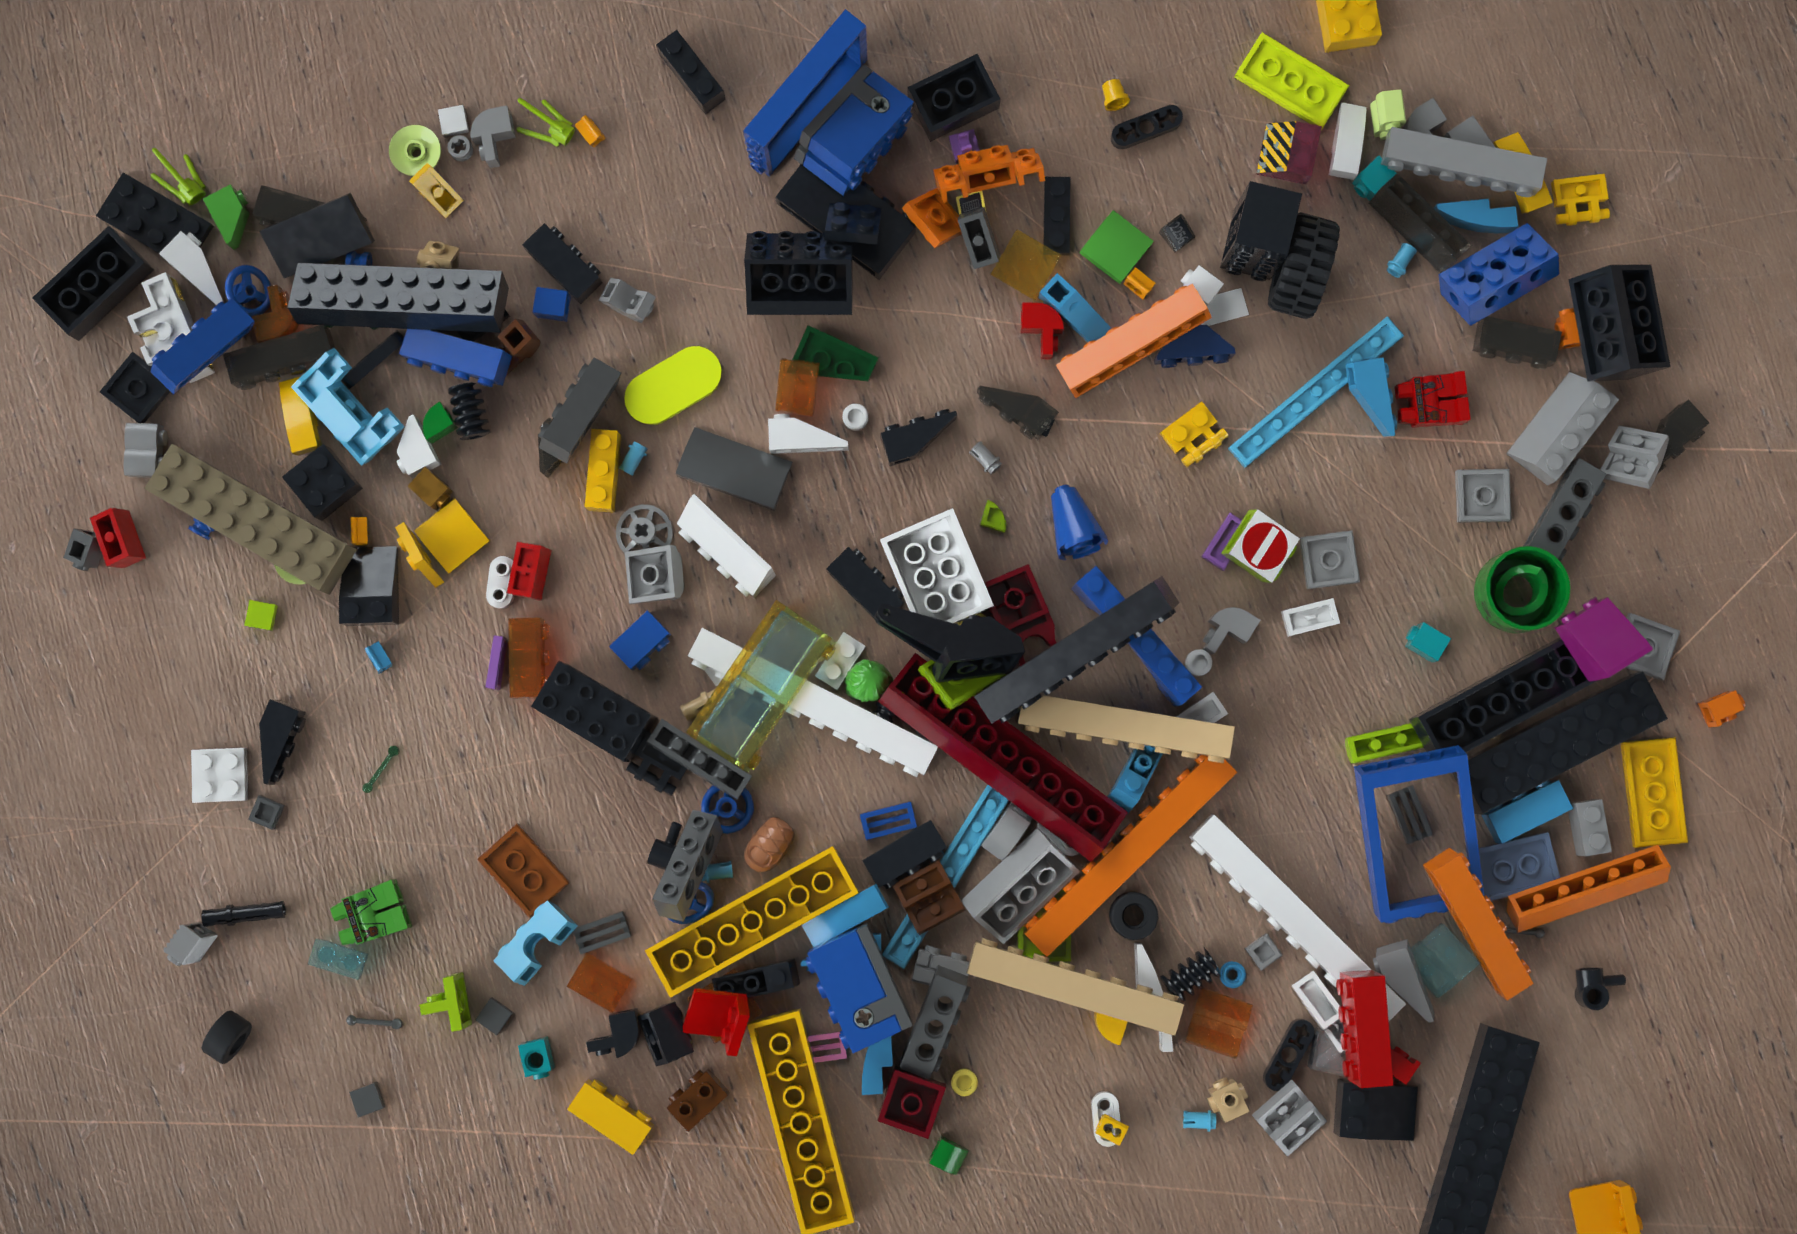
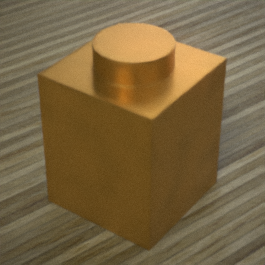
M426 467L408 485L417 496L434 510L438 507H444L450 501V494L453 492Z

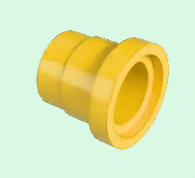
M1119 79L1109 80L1102 85L1105 97L1104 106L1107 111L1120 110L1130 103L1129 95L1125 93Z

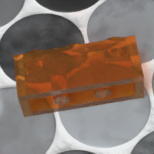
M508 618L510 698H536L549 677L545 676V666H549V651L545 650V639L549 638L548 624H544V619Z

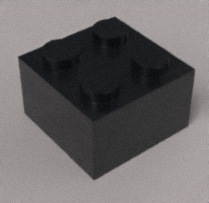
M324 444L282 476L310 513L321 521L363 489L332 449Z

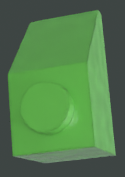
M230 184L203 198V201L226 244L235 250L239 248L250 213L246 207L249 202L241 189L237 191Z

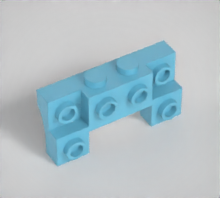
M333 348L326 351L291 388L315 413L316 417L333 433L335 439L340 441L362 466L370 462L405 426L388 407L372 417L341 382L352 367Z

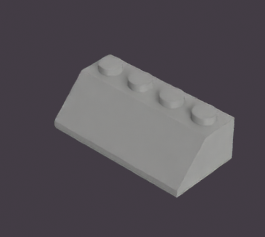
M1569 372L1506 454L1546 485L1552 484L1559 479L1618 402L1619 398L1599 383L1594 381L1587 382V378Z
M1036 828L972 889L961 902L979 924L1004 944L1080 871L1039 828Z

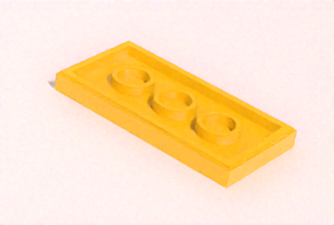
M1676 737L1620 743L1632 846L1637 848L1688 843Z

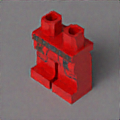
M1465 371L1412 377L1407 382L1394 386L1396 400L1408 399L1409 408L1398 409L1397 417L1399 424H1411L1412 428L1463 425L1471 420L1468 397H1463L1468 394Z

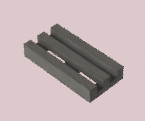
M1413 785L1387 795L1406 844H1411L1433 835ZM1406 793L1409 794V797L1412 801L1418 819L1421 823V826L1424 831L1422 833L1418 827L1412 809L1409 805V802L1405 795ZM1398 796L1401 799L1405 812L1415 835L1412 837L1405 823L1399 805L1396 801V797Z
M623 911L577 927L573 931L576 943L579 946L580 955L632 936ZM620 918V924L583 937L581 936L580 932ZM622 928L624 930V933L587 947L584 945L585 941Z

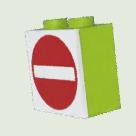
M1248 510L1221 554L1261 582L1272 583L1281 575L1283 571L1282 566L1286 560L1295 553L1297 549L1296 544L1300 538L1261 511Z

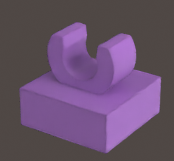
M974 129L949 136L955 163H958L957 155L965 154L969 151H980Z

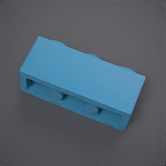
M1547 780L1534 789L1512 798V800L1482 814V817L1495 843L1503 844L1572 810L1573 807L1560 781Z

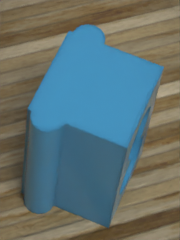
M379 641L365 648V652L378 674L392 667V663Z

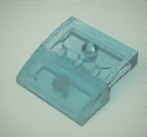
M1442 923L1426 938L1418 941L1411 948L1424 985L1436 998L1445 994L1480 964Z

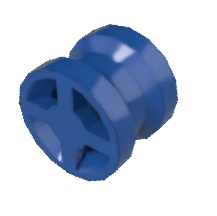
M356 251L349 252L346 255L345 265L372 266L371 252H364L362 254H358Z

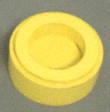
M962 1068L952 1075L951 1086L956 1094L969 1096L977 1089L978 1080L972 1070Z

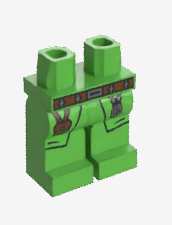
M396 879L343 898L341 903L330 908L334 921L348 918L350 928L339 931L342 945L362 944L412 927L405 905L378 913V910L404 902Z

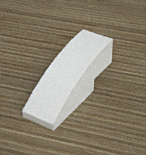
M1341 102L1328 175L1354 180L1358 175L1367 107Z
M1313 970L1293 984L1292 988L1341 1057L1345 1054V1050L1342 1049L1340 1040L1341 1033H1344L1343 1023L1339 1020L1338 1009L1340 1005Z

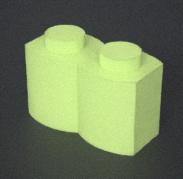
M1400 89L1382 91L1377 94L1376 100L1370 104L1374 137L1386 140V135L1391 127L1401 128L1406 124L1403 92Z

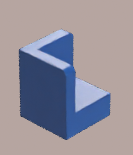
M537 287L533 314L536 318L567 322L571 300L570 294L564 290Z

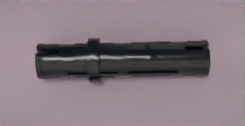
M284 901L236 907L234 905H226V908L202 910V924L204 927L220 924L234 926L235 923L285 918L286 906Z

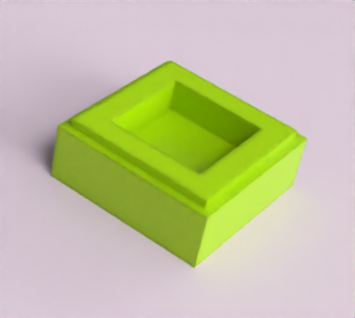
M249 600L244 626L273 631L278 605Z

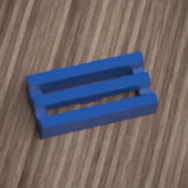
M911 802L860 814L866 840L917 827ZM905 808L908 810L906 814L867 823L866 820L869 817ZM910 818V824L874 833L869 832V828Z

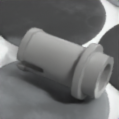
M981 441L969 451L985 468V473L989 472L992 475L1002 465L999 461L1000 457H995Z

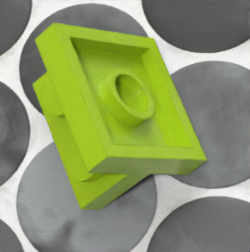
M460 972L442 978L445 992L426 997L427 1002L419 1005L421 1015L448 1010L451 1032L463 1030L472 1025L464 973Z

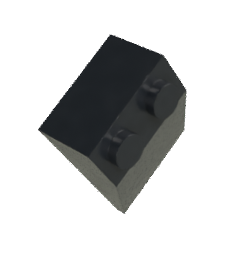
M398 546L353 547L357 550L341 575L339 624L345 626L399 625Z
M1337 1079L1333 1133L1339 1137L1354 1139L1414 1141L1418 1087L1393 1084V1086L1360 1088L1346 1079Z

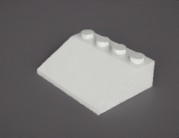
M695 494L692 495L677 522V525L681 528L678 533L688 543L694 540L700 546L697 551L707 561L713 558L719 564L716 569L726 579L732 576L738 582L735 587L745 597L751 594L755 598L776 576L772 567Z
M953 508L880 539L911 612L956 624L969 616L976 615L994 606Z

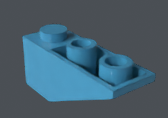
M1058 273L1039 292L1038 298L1043 303L1053 307L1060 314L1062 320L1085 341L1098 340L1111 329L1079 292Z
M1384 357L1345 364L1349 390L1383 437L1395 436L1397 420L1395 415H1392L1391 404L1393 403V394L1391 389H1388L1387 378L1389 377V368L1387 363H1384Z
M1145 746L1144 750L1134 749L1107 797L1129 814L1140 800L1163 754L1155 752V747Z

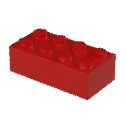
M1373 970L1340 972V979H1337L1336 986L1337 993L1342 999V1006H1339L1338 1013L1339 1020L1344 1026V1033H1341L1340 1036L1341 1047L1346 1053V1060L1342 1064L1343 1074L1347 1077L1348 1081L1360 1088L1393 1086L1385 975Z

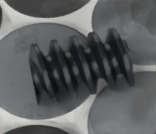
M473 382L458 384L448 389V394L454 396L450 399V403L456 406L453 408L452 413L458 416L455 418L454 423L461 426L456 430L458 435L463 436L460 440L477 439L491 433L490 429H482V426L489 423L488 419H480V416L486 413V409H478V406L484 403V399H476L475 396L482 393V390L474 389L473 386L476 383Z
M1205 947V955L1199 951L1195 952L1197 961L1190 957L1186 958L1188 967L1179 963V973L1170 969V979L1164 975L1160 976L1170 994L1179 996V999L1183 1002L1186 1001L1185 991L1192 996L1195 995L1194 985L1201 990L1204 989L1203 979L1209 984L1212 983L1210 974L1213 973L1218 978L1221 977L1219 967Z

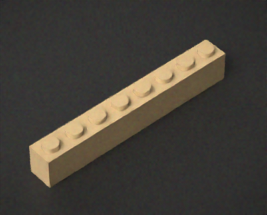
M1044 695L1026 709H1023L1022 706L1020 709L1018 724L1024 726V731L1039 733L1040 728L1050 730V735L1065 737L1066 733L1076 734V739L1091 742L1092 737L1102 738L1103 744L1118 746V741L1129 743L1128 748L1144 750L1145 746L1155 747V752L1169 755L1171 750L1182 751V757L1197 759L1198 754L1208 756V761L1224 763V759H1230L1235 726Z
M982 938V942L975 941L967 974L1176 1036L1184 1004L1178 1001L1179 996L1163 992L1162 996L1152 994V988L1137 984L1136 989L1126 986V980L1111 977V981L1100 978L1101 973L1086 969L1085 973L1074 970L1075 965L1060 961L1059 966L1048 963L1050 958L1034 953L1033 958L1023 955L1024 950L1008 946V949L1004 950L997 947L998 942Z

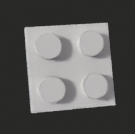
M247 748L191 750L192 803L248 801Z

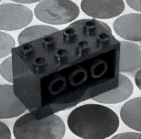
M1250 181L1233 210L1220 268L1226 269L1225 272L1232 275H1241V273L1251 275V278L1256 281L1270 280L1288 256L1302 193Z
M756 231L747 233L744 258L747 315H852V242L825 240V233L816 231L806 233H792L790 231L766 233Z
M1608 265L1568 279L1587 382L1629 380L1671 367L1651 265Z
M562 661L557 662L531 706L623 762L632 761L647 731H650L658 718Z

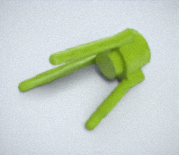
M518 98V102L551 125L548 131L551 137L521 127L516 128L517 132L549 142L556 147H559L560 143L566 146L570 142L576 129L572 127L573 123L566 120L546 100L541 101L557 118L556 120L551 119L522 98Z
M152 148V152L179 182V191L154 173L151 174V178L178 197L183 204L188 203L191 206L202 200L206 194L203 190L206 186L200 180L189 156L185 154L183 157L194 180L190 178L183 179L157 148Z

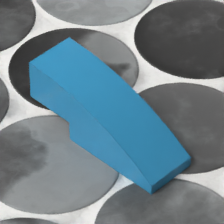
M1489 199L1436 204L1431 210L1433 217L1453 226L1475 232L1511 233L1518 227L1516 206L1490 209Z
M877 884L807 921L802 924V927L812 946L815 947L889 908Z
M891 1036L867 1048L862 1074V1095L883 1094L882 1067L893 1066Z

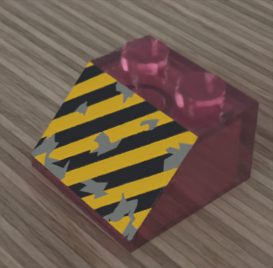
M1298 121L1267 123L1256 174L1306 185L1312 177L1322 126Z

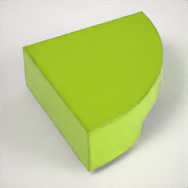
M987 500L980 526L1005 533L1006 520L1003 512L995 503Z

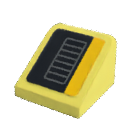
M982 191L968 193L966 198H963L962 195L956 197L959 215L985 207Z

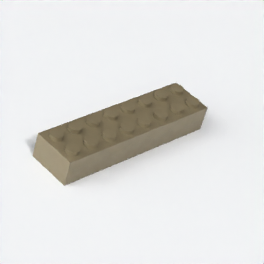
M172 443L144 488L317 590L329 595L357 550Z

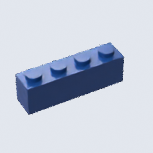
M232 298L226 303L223 301L218 303L212 309V315L206 320L203 317L193 324L191 327L193 330L187 335L184 333L180 334L172 342L173 346L166 352L161 350L152 358L153 363L150 372L173 395L252 330L255 321Z
M407 329L399 352L401 356L408 359L407 364L418 368H422L423 364L431 366L430 370L440 374L450 371L454 373V377L469 381L470 377L478 379L477 383L487 387H493V384L503 386L512 356L504 350L422 329Z

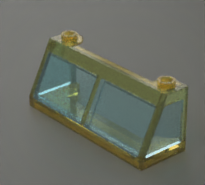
M776 600L686 733L748 773L750 769L755 770L762 759L759 756L760 748L816 665L824 659L828 661L836 650V647H834L836 641Z

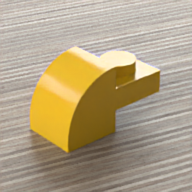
M1094 1012L1095 1024L1099 1032L1108 1041L1121 1045L1127 1021Z

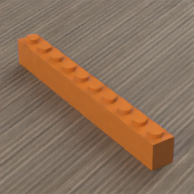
M1199 755L1195 759L1198 763L1191 770L1186 768L1176 777L1178 783L1172 789L1167 786L1157 796L1159 801L1153 807L1149 804L1138 814L1141 819L1134 826L1129 823L1119 833L1122 837L1115 844L1112 841L1109 842L1101 852L1103 856L1096 862L1094 860L1088 862L1081 870L1084 874L1077 881L1073 878L1062 888L1065 892L1058 899L1054 896L1043 906L1046 911L1039 918L1034 915L1024 925L1026 928L1023 932L1025 936L1048 957L1238 773L1225 759L1224 763L1208 761V756Z

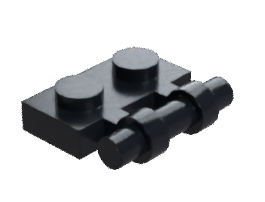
M647 731L635 752V755L643 759L641 765L639 766L631 761L626 771L632 773L634 778L640 782L644 780L655 787L654 790L660 793L665 792L672 796L677 787L668 782L670 777L674 776L681 780L687 768L649 745L647 740L652 733ZM651 764L664 771L661 777L648 771Z

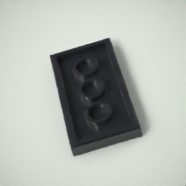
M351 193L259 231L284 279L295 274L298 263L322 264L375 241Z

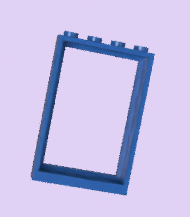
M846 9L743 130L747 146L746 150L749 155L748 158L751 161L750 166L759 174L764 172L769 177L799 143L804 128L868 60L866 25Z
M1459 745L1354 766L1373 911L1381 923H1395L1399 919L1407 917L1420 918L1427 913H1444L1449 910L1440 894L1389 904L1374 788L1457 772L1467 859L1470 863L1468 868L1471 875L1475 874L1483 886L1468 756ZM1482 887L1480 890L1484 896V889Z

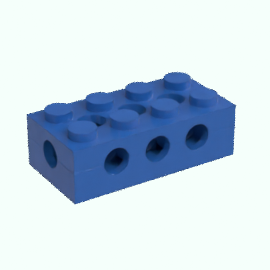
M1526 223L1440 273V293L1471 326L1558 276L1559 254Z

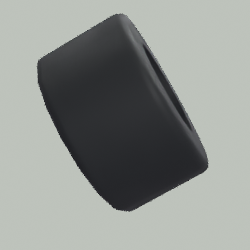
M1135 891L1125 892L1116 897L1109 911V919L1114 931L1130 940H1140L1151 935L1159 919L1158 909L1153 900L1145 894ZM1131 905L1139 906L1144 913L1143 921L1137 926L1128 925L1123 917L1125 909Z
M233 1011L225 1012L213 1024L205 1036L201 1047L202 1051L221 1064L228 1063L239 1052L250 1035L251 1023Z

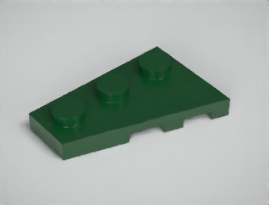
M807 325L786 373L869 382L879 357Z

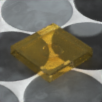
M1016 229L990 275L1036 301L1039 292L1043 289L1062 255Z

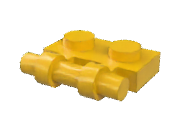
M1605 174L1555 179L1551 182L1554 208L1565 206L1564 214H1556L1555 220L1557 225L1566 224L1567 226L1576 225L1577 222L1583 221L1596 223L1600 219H1608L1610 217L1608 208L1600 209L1599 202H1605L1609 199ZM1588 204V211L1577 212L1576 205Z
M1202 401L1160 432L1162 438L1175 454L1183 448L1188 453L1181 459L1186 467H1189L1194 462H1200L1203 459V455L1212 448L1217 449L1222 445V441L1229 436L1223 428L1216 433L1210 429L1218 421ZM1202 434L1206 441L1196 448L1192 441Z

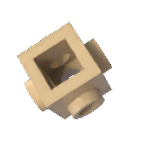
M429 241L424 249H420L417 256V264L420 265V268L458 269L459 248L439 241Z
M1225 1077L1215 1081L1212 1084L1213 1088L1208 1089L1211 1097L1207 1098L1213 1113L1218 1112L1225 1123L1250 1112L1244 1100L1248 1098V1095L1242 1083L1237 1084L1233 1079L1228 1080ZM1230 1095L1229 1100L1225 1101V1098Z

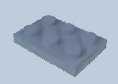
M1549 832L1479 848L1484 896L1486 895L1491 901L1505 898L1560 878Z

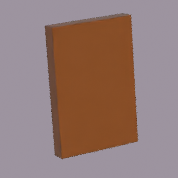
M519 824L512 827L477 859L529 918L534 916V911L538 906L546 901H551L570 883Z

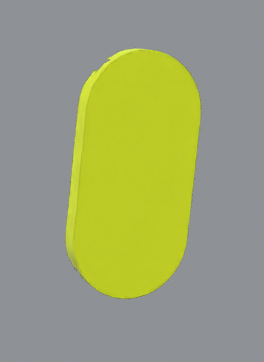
M700 346L687 347L638 375L629 383L624 396L627 411L636 421L643 424L658 425L711 395L717 389L722 374L718 358L713 352Z

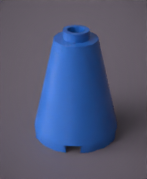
M1069 485L1057 487L1054 490L1055 493L1051 495L1056 550L1059 559L1066 560L1065 556L1072 555L1073 560L1099 551L1102 542L1107 545V535L1077 489Z

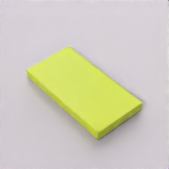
M1263 32L1234 76L1237 80L1319 130L1323 129L1350 86Z

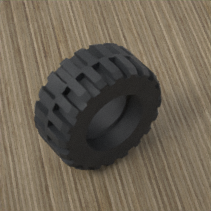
M1302 212L1297 214L1288 256L1272 277L1268 296V306L1272 310L1303 319L1314 316L1325 292L1338 247L1340 227L1335 221Z

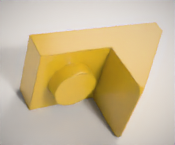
M428 163L409 180L445 219L464 201Z

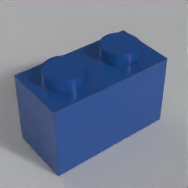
M647 610L609 647L630 670L634 671L636 668L641 670L651 661L649 656L655 650L660 652L670 643L668 638L671 634Z

